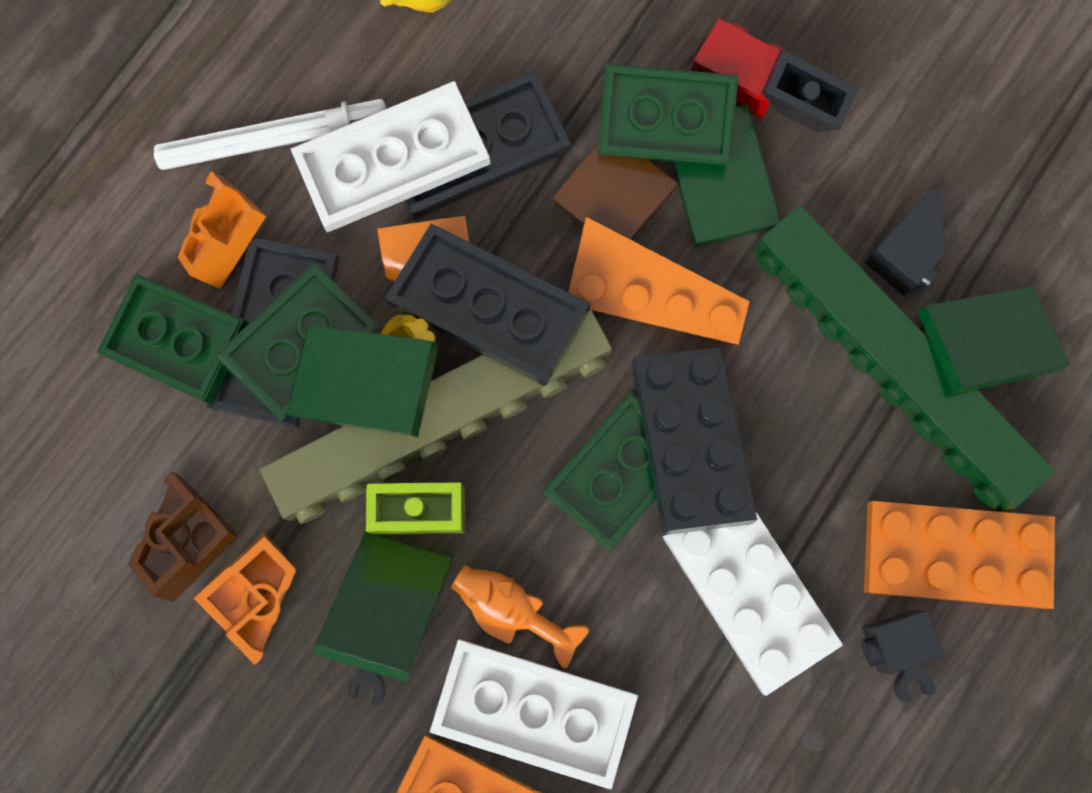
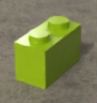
M461 482L367 484L366 531L372 534L465 533V487Z

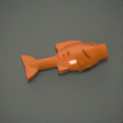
M464 565L451 586V589L458 592L465 604L470 608L479 626L489 635L510 644L513 641L516 630L528 629L554 645L555 656L563 668L568 667L576 647L589 632L587 625H569L561 628L539 615L537 611L543 605V600L533 594H527L520 585L514 582V578H509L501 573L472 569Z

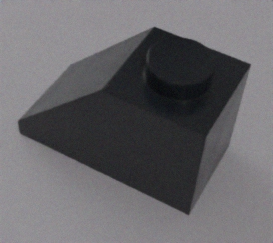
M780 50L762 90V94L782 115L816 132L841 129L858 88L785 50Z
M932 186L864 262L903 296L916 286L923 291L941 272L935 266L946 253L940 192Z

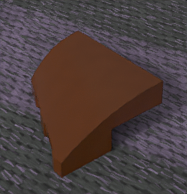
M171 471L163 482L169 485L159 512H150L145 524L146 532L144 538L136 545L128 565L152 596L174 602L238 536L181 476Z

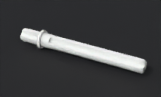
M382 99L347 105V102L344 101L341 102V107L157 144L154 147V158L160 169L167 170L313 140L387 108Z

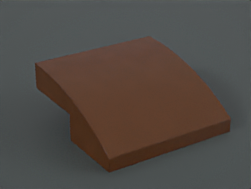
M597 145L563 184L553 199L583 224H585L587 217L633 240L649 218L653 219L679 184L650 160L597 155Z

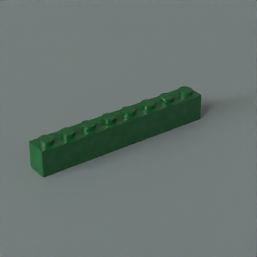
M801 205L797 206L760 239L753 252L757 255L756 261L761 269L771 277L776 275L787 287L786 292L791 301L799 308H807L818 320L817 326L823 335L833 342L838 341L849 353L848 359L859 372L862 374L868 373L880 386L879 392L890 405L896 408L900 407L910 417V425L913 430L924 440H931L943 452L942 459L945 464L955 473L963 474L976 487L974 488V493L984 505L991 509H996L998 512L1015 509L1055 472L977 389L953 394L930 340Z

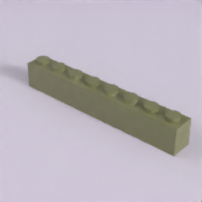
M590 309L546 387L485 355H481L430 382L418 438L343 426L264 466L259 471L282 518L292 522L298 519L300 524L307 523L325 513L324 505L338 498L341 503L350 501L366 492L365 484L379 477L382 482H385L404 473L407 470L405 464L419 456L422 457L423 461L429 460L447 450L446 442L460 435L466 440L480 434L488 428L485 422L502 414L503 418L507 419L517 415L528 407L526 404L527 400L539 394H542L545 399L561 392L568 386L565 381L580 373L583 378L598 373L607 366L605 360L610 358L612 348Z

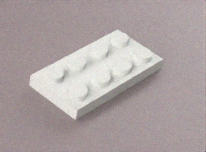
M455 81L291 148L327 233L490 165L489 155Z
M758 514V520L750 525L663 536L662 538L763 695L767 696L843 646Z
M458 639L430 733L612 790L638 695Z

